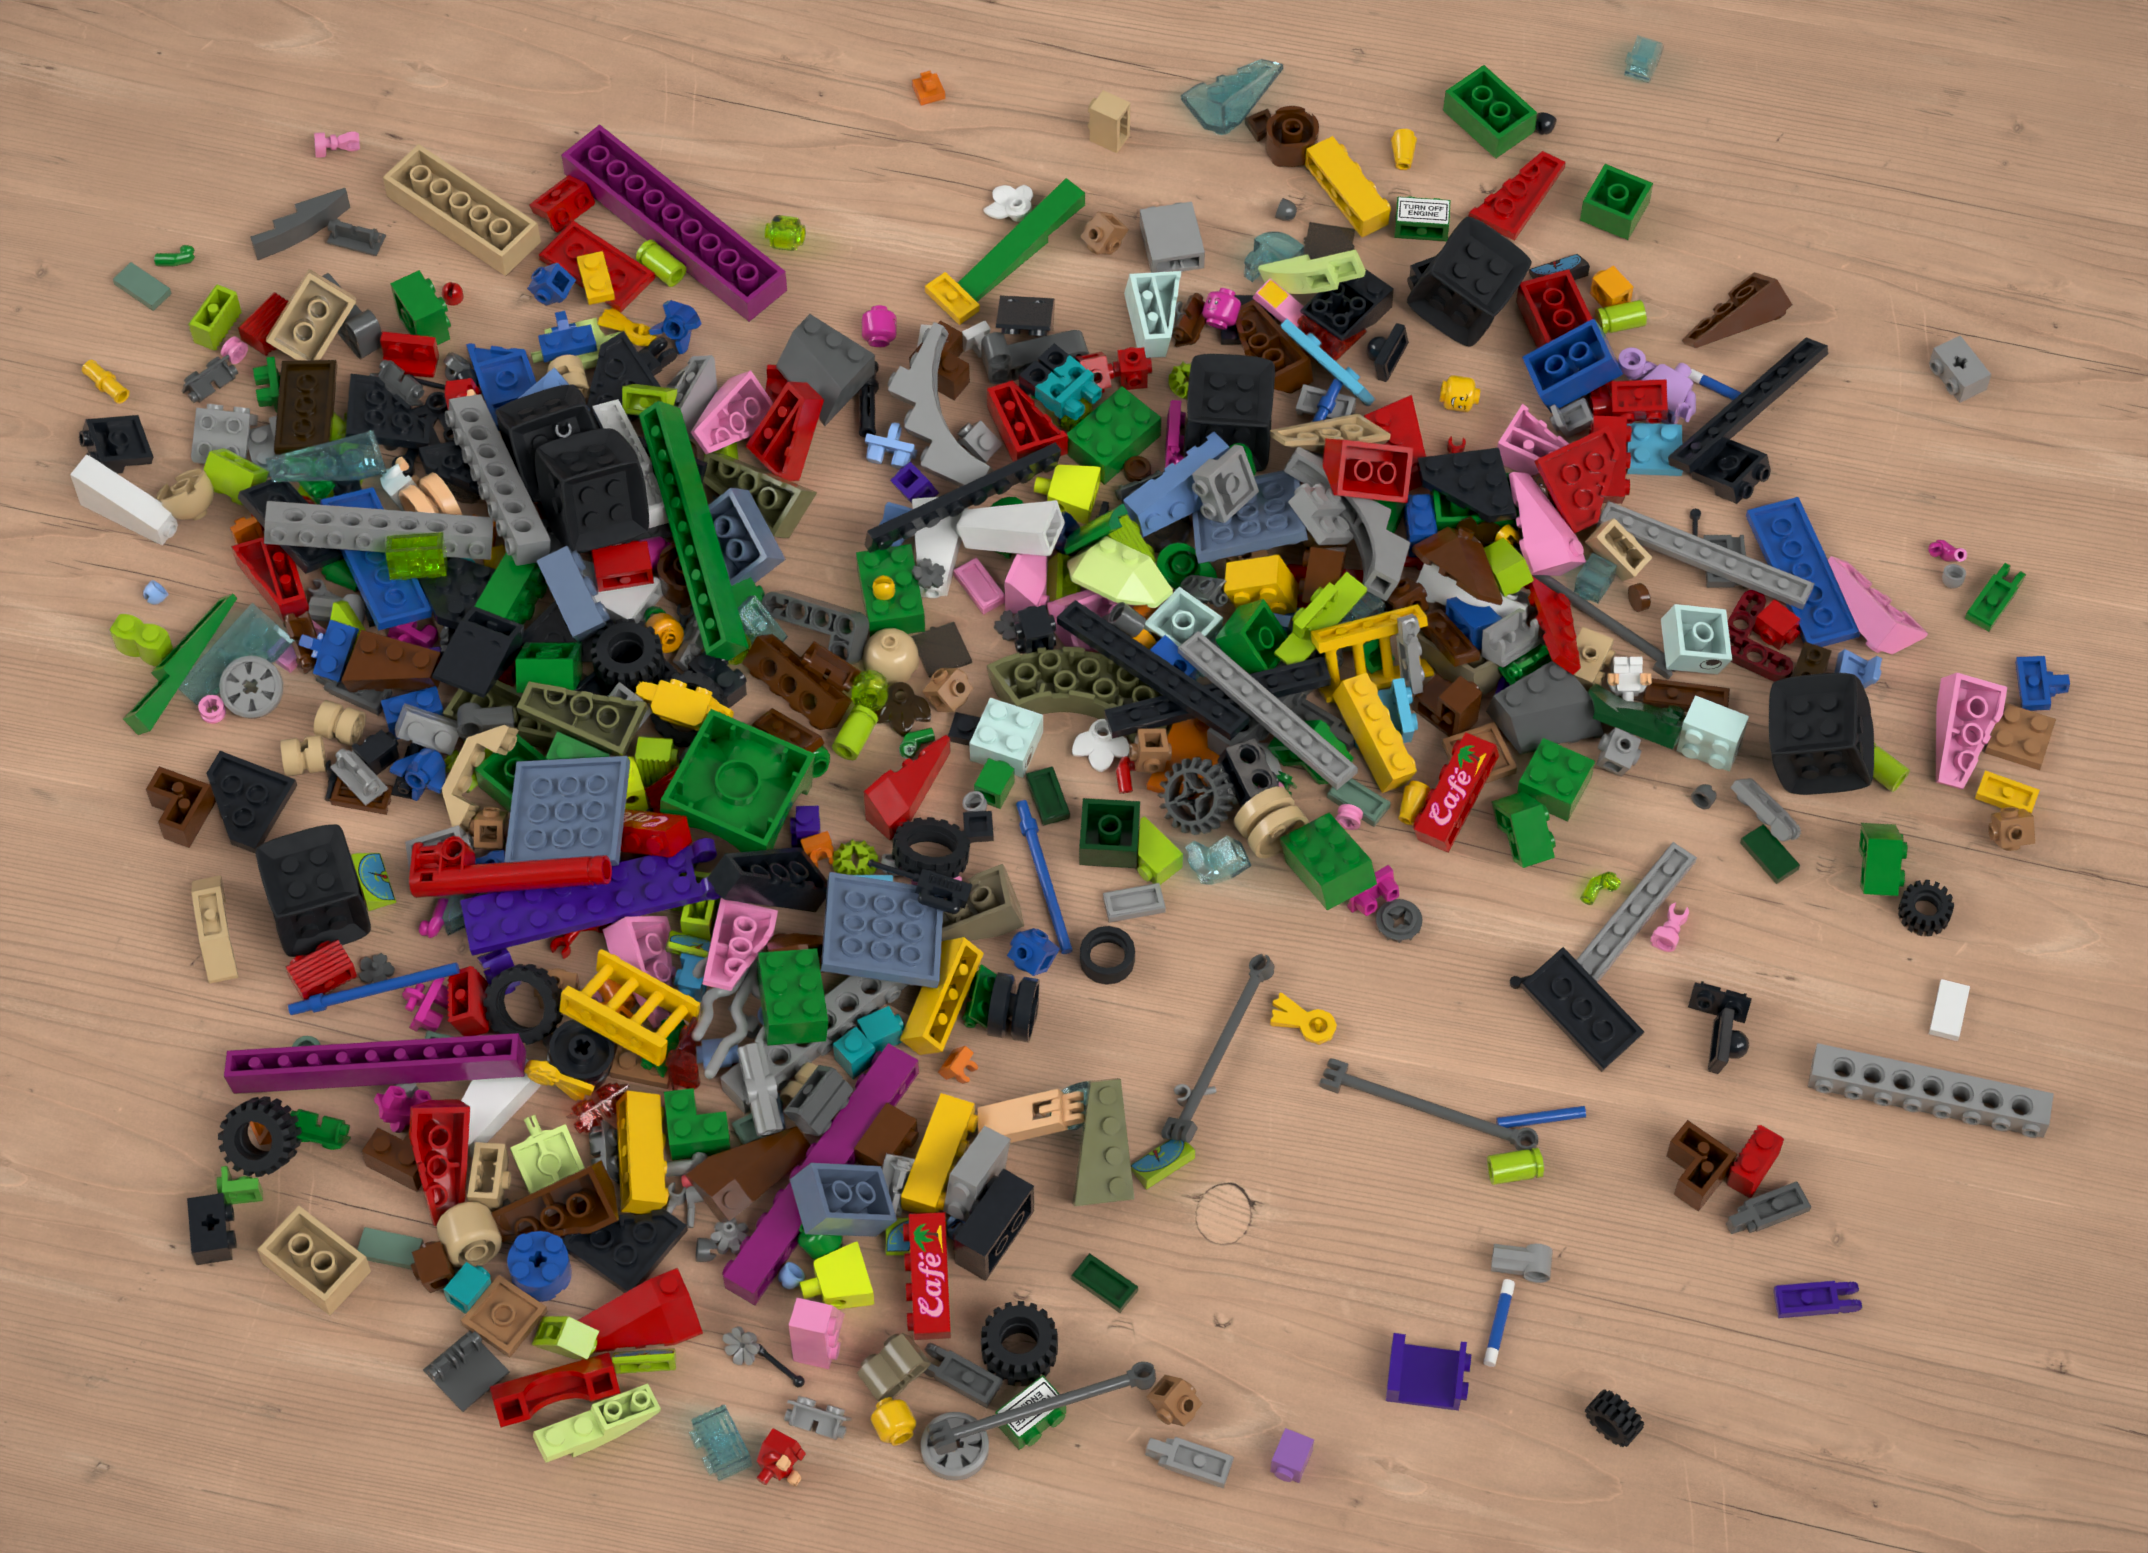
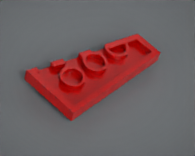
M1542 151L1521 168L1519 174L1512 180L1509 178L1504 182L1500 190L1486 197L1484 203L1478 208L1474 207L1469 212L1468 217L1478 219L1501 235L1515 241L1565 169L1566 162Z
M1533 577L1534 581L1525 585L1524 588L1530 589L1531 594L1528 596L1530 605L1536 606L1539 612L1535 618L1546 632L1543 638L1551 659L1554 663L1574 675L1581 669L1573 624L1574 619L1570 606L1571 602L1564 594L1556 593Z

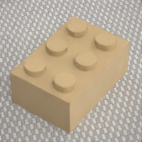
M308 269L266 337V342L296 360H320L355 305L356 297L311 269Z
M300 1206L257 1249L263 1265L328 1315H331L371 1272L365 1255Z

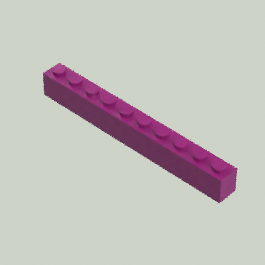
M516 1033L229 1050L226 1054L224 1078L234 1094L514 1078L525 1076L526 1049L519 1034Z
M889 1043L883 1051L879 1050L871 1062L872 1067L867 1074L863 1073L858 1078L855 1084V1091L848 1097L849 1102L847 1106L839 1111L834 1120L831 1119V1127L823 1133L818 1143L814 1142L811 1144L806 1153V1160L801 1166L797 1165L794 1168L789 1181L810 1163L855 1165V1146L886 1103L896 1107L919 1074L918 1059ZM789 1182L785 1189H780L773 1199L774 1205L768 1213L764 1212L760 1216L755 1232L751 1237H745L739 1248L740 1253L735 1260L731 1259L728 1261L722 1272L725 1289L755 1306L798 1246V1234L800 1233L799 1228L802 1221L791 1182Z

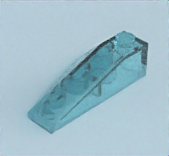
M1264 59L1238 68L1235 75L1225 76L1222 74L1217 76L1216 82L1206 86V83L1202 82L1193 86L1181 95V100L1204 129L1214 131L1219 135L1228 134L1246 118L1284 69L1283 64Z
M374 431L266 458L272 482L362 480L387 473Z
M252 603L192 668L178 689L198 706L201 699L207 695L220 694L219 684L222 673L231 662L244 656H258L274 663L295 640L290 639L289 634Z

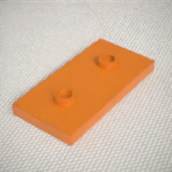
M1197 718L1172 725L1167 737L1168 743L1171 744L1172 748L1171 760H1167L1164 772L1151 774L1147 783V790L1156 793L1165 792V789L1160 785L1162 781H1168L1165 773L1173 771L1172 766L1175 763L1182 764L1183 759L1189 758L1192 761L1194 757H1200L1202 762L1204 759L1212 760V766L1219 764L1217 760L1220 756L1208 748L1207 730L1210 728ZM1197 774L1198 778H1201L1203 784L1206 787H1208L1205 781L1203 780L1204 777L1200 774ZM1183 782L1180 787L1179 796L1182 794L1184 789ZM1205 792L1194 794V796L1188 798V800L1199 798V796L1204 795Z

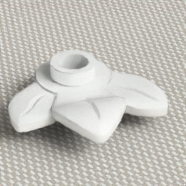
M1007 185L998 186L992 192L995 202L983 209L984 213L989 217L995 219L1010 217L1013 221L1020 222L1032 210L1030 202L1033 198L1032 189L1026 185H1022L1016 190Z
M1099 719L1090 726L1089 731L1081 733L1076 737L1072 747V754L1076 757L1088 756L1091 766L1096 771L1102 772L1111 766L1114 756L1119 758L1128 757L1129 743L1123 736L1112 739L1106 720ZM1101 732H1105L1108 735L1100 736L1098 734Z

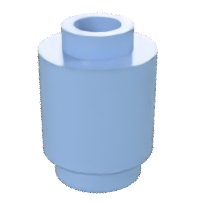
M724 1038L702 1040V1046H696L697 1064L703 1063L704 1069H706L718 1045ZM738 1044L729 1050L720 1068L732 1067V1064L739 1063L737 1055Z

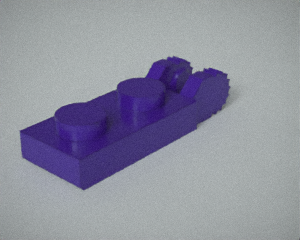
M1835 1281L1776 1285L1773 1289L1778 1318L1838 1314L1839 1312L1849 1313L1859 1311L1862 1308L1860 1300H1838V1295H1851L1859 1291L1858 1283L1854 1281L1835 1283Z

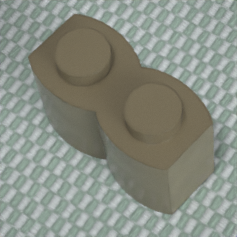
M904 1333L892 1335L885 1341V1347L879 1354H872L861 1363L862 1367L857 1374L877 1401L888 1397L894 1399L909 1383L918 1378L931 1365L910 1335Z

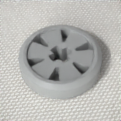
M244 656L231 662L222 673L219 684L220 695L225 706L234 714L249 719L261 718L271 713L280 703L284 689L283 679L278 669L268 660L258 656ZM256 680L258 682L256 685L259 688L258 691L246 694L245 691L248 689L245 687L246 682L253 683Z
M961 1412L942 1414L934 1418L926 1426L922 1434L921 1454L927 1468L940 1478L952 1481L967 1479L975 1475L984 1466L988 1458L989 1439L987 1432L983 1431L958 1439L956 1441H959L960 1447L963 1448H957L955 1452L938 1455L934 1449L935 1445L931 1441V1436L927 1431L929 1425L948 1420L950 1428H954L977 1420L973 1416Z

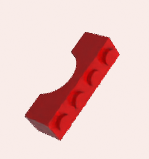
M609 1352L590 1357L588 1360L576 1361L490 1386L500 1428L529 1420L538 1410L554 1402L574 1398L586 1399L592 1402L621 1393Z

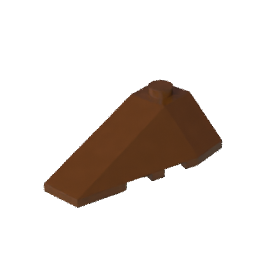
M1754 272L1728 293L1730 299L1726 303H1718L1713 308L1715 314L1712 317L1701 320L1682 341L1685 345L1698 348L1773 320H1778L1786 314V310L1793 304L1777 279Z
M795 1126L711 1155L685 1174V1176L717 1219L722 1223L728 1222L806 1158V1153L811 1145L799 1128Z

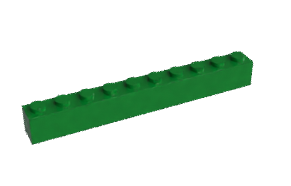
M657 401L639 414V418L706 655L729 661L748 649V642L681 408Z

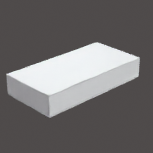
M1941 979L1929 1030L1930 1035L1958 1041L1970 986Z

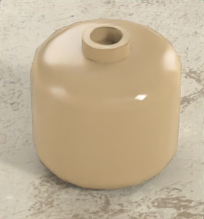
M479 1202L457 1204L449 1208L437 1223L438 1237L444 1245L448 1260L456 1267L461 1268L465 1262L474 1267L477 1265L482 1266L491 1261L501 1249L502 1236L491 1211L484 1204Z

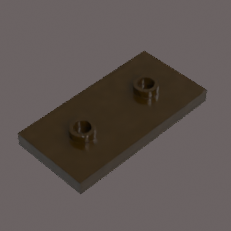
M336 360L282 361L274 441L275 455L330 454L338 368Z

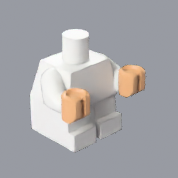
M399 457L396 459V465L383 471L380 481L386 493L401 511H404L399 499V491L409 485H414L420 489V478L417 475L405 477L402 472L409 468V464L403 457Z
M1642 657L1613 658L1611 673L1607 674V684L1616 696H1622V699L1634 702V696H1638L1639 693L1645 690L1647 685L1652 684L1651 673H1642Z

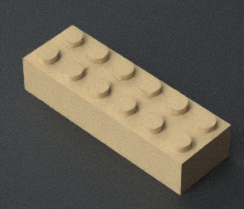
M420 144L383 176L388 198L505 276L541 243L538 223Z

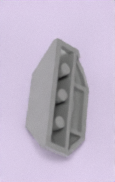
M712 355L692 356L687 362L688 366L680 370L666 387L677 389L674 406L681 408L689 439H694L690 432L717 392L715 359Z

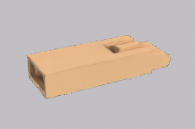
M1054 1089L978 1107V1134L986 1126L1010 1138V1143L1068 1130V1126L1084 1123V1114L1081 1113L1084 1111V1104L1081 1103L1084 1100V1093L1076 1091L1064 1094L1059 1089ZM1050 1112H1051V1116H1050V1117H1045V1116H1047L1046 1113H1050ZM1038 1113L1045 1117L1033 1120V1117H1036V1114Z

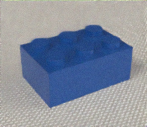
M1595 318L1522 357L1539 397L1551 413L1550 406L1555 404L1560 409L1623 375L1609 341Z

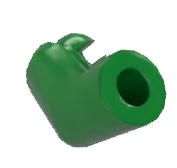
M182 245L180 253H157L154 257L155 265L158 267H174L191 263L195 258L193 255L195 249L189 245Z
M932 727L907 733L899 747L900 755L903 758L911 759L917 754L921 744L935 741Z

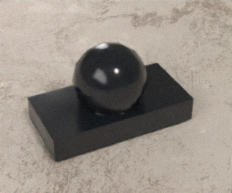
M1396 323L1388 338L1375 337L1367 344L1366 352L1370 360L1374 361L1379 381L1387 382L1409 343L1406 327L1403 324Z
M1724 1008L1714 1019L1708 1072L1719 1074L1727 1065L1729 1058L1739 1059L1748 1052L1750 1045L1747 1036L1739 1030H1732L1735 1010Z

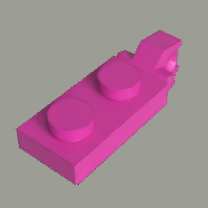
M1179 400L1170 401L1168 410L1165 468L1171 463L1176 465L1184 459L1179 451H1183L1184 435L1179 433L1180 428H1184L1186 412H1181V401Z

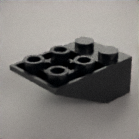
M1365 269L1364 277L1339 282L1338 289L1317 293L1300 312L1340 341H1344L1377 323L1392 308L1394 288Z
M1000 295L996 328H1002V334H1020L1021 329L1029 330V335L1047 336V331L1054 330L1055 298Z
M472 606L460 621L432 678L484 698L520 653L524 625Z

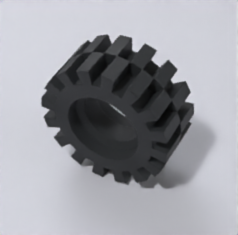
M1919 880L1915 881L1914 886L1910 884L1907 887L1898 907V916L1903 918L1901 922L1903 926L1909 924L1908 931L1912 933L1914 929H1917V935L1922 936L1923 931H1926L1928 937L1932 936L1934 931L1936 934H1939L1942 928L1945 930L1954 909L1953 897L1951 894L1946 895L1948 889L1945 886L1940 890V883L1936 881L1934 886L1930 885V880H1925L1923 885ZM1918 901H1928L1937 908V912L1934 915H1924L1916 910L1915 904Z
M1604 1389L1600 1391L1585 1409L1586 1417L1591 1420L1590 1424L1597 1427L1596 1431L1599 1434L1602 1432L1604 1438L1607 1440L1611 1439L1613 1444H1619L1620 1447H1627L1644 1428V1422L1641 1421L1642 1417L1635 1413L1637 1410L1634 1407H1630L1626 1399L1623 1401L1620 1395L1617 1393L1614 1395L1613 1391L1610 1390L1606 1391Z

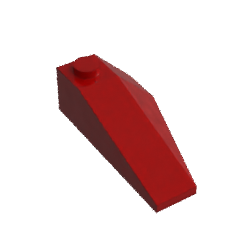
M947 735L925 747L920 752L918 759L914 761L910 758L903 761L902 768L899 771L894 772L890 769L863 791L866 820L888 840L894 838L897 828L899 826L903 827L904 822L912 821L951 753L950 738Z
M459 1099L428 1100L412 1106L410 1110L409 1139L434 1226H437L441 1216L449 1208L465 1202L470 1106Z
M678 1268L643 1282L577 1320L599 1331L596 1338L597 1346L593 1353L615 1351L617 1348L626 1347L640 1349L646 1348V1345L657 1344L672 1346L703 1334L690 1294Z

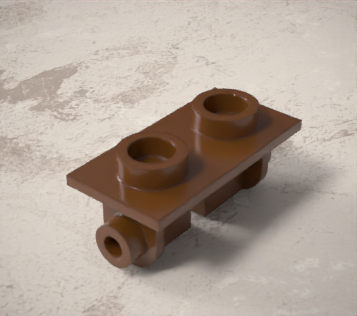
M1199 293L1189 296L1183 309L1185 313L1180 314L1173 327V337L1177 340L1175 347L1193 345L1200 338V333L1207 319L1202 314L1205 302L1203 301V296Z
M306 611L299 617H296L295 614H288L284 617L285 621L283 622L290 639L293 641L292 646L297 657L296 662L301 665L304 674L314 669L317 658L311 657L312 649L299 645L302 634L314 638L318 637L309 611Z
M815 641L812 642L800 658V663L804 665V669H808L820 678L824 674L827 675L826 681L847 693L852 688L853 681L861 673L859 669Z

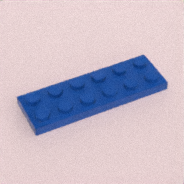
M374 487L320 500V505L384 509ZM340 549L378 631L432 617V608L406 554Z
M1799 497L1747 510V521L1767 564L1814 583L1813 590L1803 610L1785 603L1788 610L1800 618L1798 631L1803 643L1808 642L1825 647L1858 638L1860 636L1858 627Z

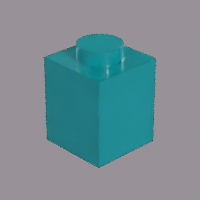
M890 1006L857 1020L858 1029L874 1045L875 1054L879 1050L883 1051L888 1043L893 1046L902 1043L900 1037L905 1026L900 1015H894Z
M854 1027L833 1043L834 1059L852 1079L871 1067V1062L875 1056V1047L857 1027Z
M465 1262L443 1289L447 1302L466 1314L490 1286L491 1275L479 1265L474 1267Z

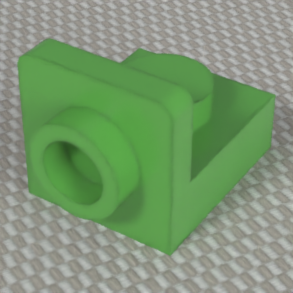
M221 1166L222 1177H217L218 1193H224L227 1203L242 1204L263 1201V1190L258 1178L243 1176L232 1181L228 1166Z

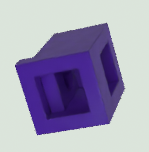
M911 462L901 468L890 480L911 503L912 499L930 498L939 494L933 484Z
M796 806V817H790L792 848L802 847L801 839L821 833L819 806Z
M506 948L491 951L477 957L481 966L484 969L488 968L483 971L488 985L492 984L491 980L496 975L515 966ZM521 981L511 983L506 989L505 995L515 991V987L521 985Z

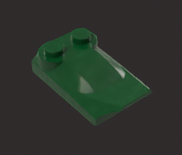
M1597 683L1589 689L1588 693L1592 698L1595 709L1593 719L1672 750L1679 742L1682 725L1686 717L1685 711L1682 708L1669 705L1668 708L1661 709L1644 703L1626 701Z

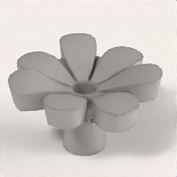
M734 1217L726 1223H716L714 1228L716 1232L711 1234L710 1239L716 1244L719 1243L718 1252L720 1254H726L729 1248L733 1254H739L740 1244L745 1237L749 1236L746 1234L749 1228L745 1223L737 1225V1220Z
M737 1326L732 1329V1333L723 1335V1341L730 1344L725 1347V1352L729 1356L735 1354L733 1362L736 1365H742L744 1361L747 1365H751L755 1361L754 1354L760 1351V1346L756 1343L757 1336L754 1333H744L743 1328Z

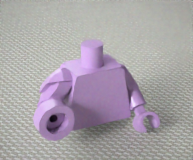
M1631 347L1621 351L1618 363L1623 374L1629 380L1667 379L1668 415L1667 420H1662L1661 422L1664 424H1677L1680 417L1689 422L1690 417L1696 412V394L1692 391L1693 381L1688 378L1692 373L1690 367L1684 363H1679L1675 369L1665 364L1657 366L1652 362L1646 361L1645 354L1637 348Z

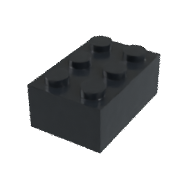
M1004 1168L998 1176H992L986 1186V1194L981 1200L977 1199L973 1203L969 1211L970 1217L965 1224L961 1222L957 1226L952 1237L954 1239L955 1264L984 1281L988 1279L1034 1212V1185Z

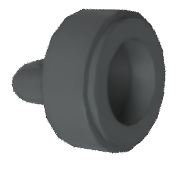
M449 352L444 359V363L447 365L445 375L450 381L455 380L456 376L461 372L472 368L466 359L453 352Z

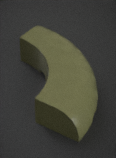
M1046 647L1037 648V652L1022 655L1016 653L987 665L991 684L1002 702L1039 714L1070 712L1097 719H1105V709L1163 696L1104 655L1085 651V648L1063 647V650H1046ZM1169 725L1162 726V727H1158V728H1154V729H1165V728H1167ZM1136 733L1125 735L1134 744Z

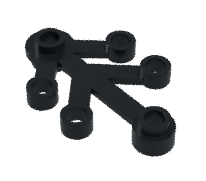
M434 392L428 396L425 405L411 409L419 418L425 417L430 423L429 446L441 444L433 428L438 419L444 429L445 443L454 441V438H448V436L453 435V430L447 426L445 420V411H448L444 393ZM383 445L388 451H394L398 448ZM408 448L405 455L398 456L392 461V467L396 465L397 458L403 457L409 464V468L402 473L405 477L408 475L412 477L415 473L414 462L419 455V450Z

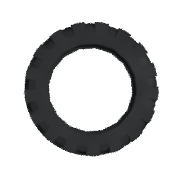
M684 671V674L678 672L673 674L669 680H664L669 683L671 679L679 680L686 683V688L688 689L697 687L707 689L713 692L712 697L719 704L725 707L728 705V700L724 696L722 688L701 672ZM654 713L651 714V720L655 724V729L664 738L673 739V744L681 748H687L692 744L698 731H679L670 722L660 719Z
M927 817V819L923 820L922 818H915L914 821L910 822L908 820L903 823V827L899 826L893 840L892 859L895 860L897 868H902V870L913 874H921L922 869L947 877L956 878L960 872L963 873L968 864L970 839H967V834L964 830H959L960 827L958 825H951L947 820L941 819L939 821L933 817ZM919 842H933L947 847L952 853L943 857H930L915 852L910 846Z
M518 964L496 975L491 980L492 984L486 988L487 998L483 1002L484 1007L487 1008L485 1013L486 1019L491 1021V1028L494 1032L498 1031L500 1034L518 1033L522 1042L526 1045L540 1041L557 1029V1024L561 1023L563 1015L559 1012L562 989H559L556 985L558 981L554 976L550 977L547 974V970L544 968L538 969L533 964L525 966ZM516 981L529 983L541 995L544 1004L543 1019L537 1026L530 1028L521 1026L512 1020L506 1011L504 1002L505 992L511 983Z

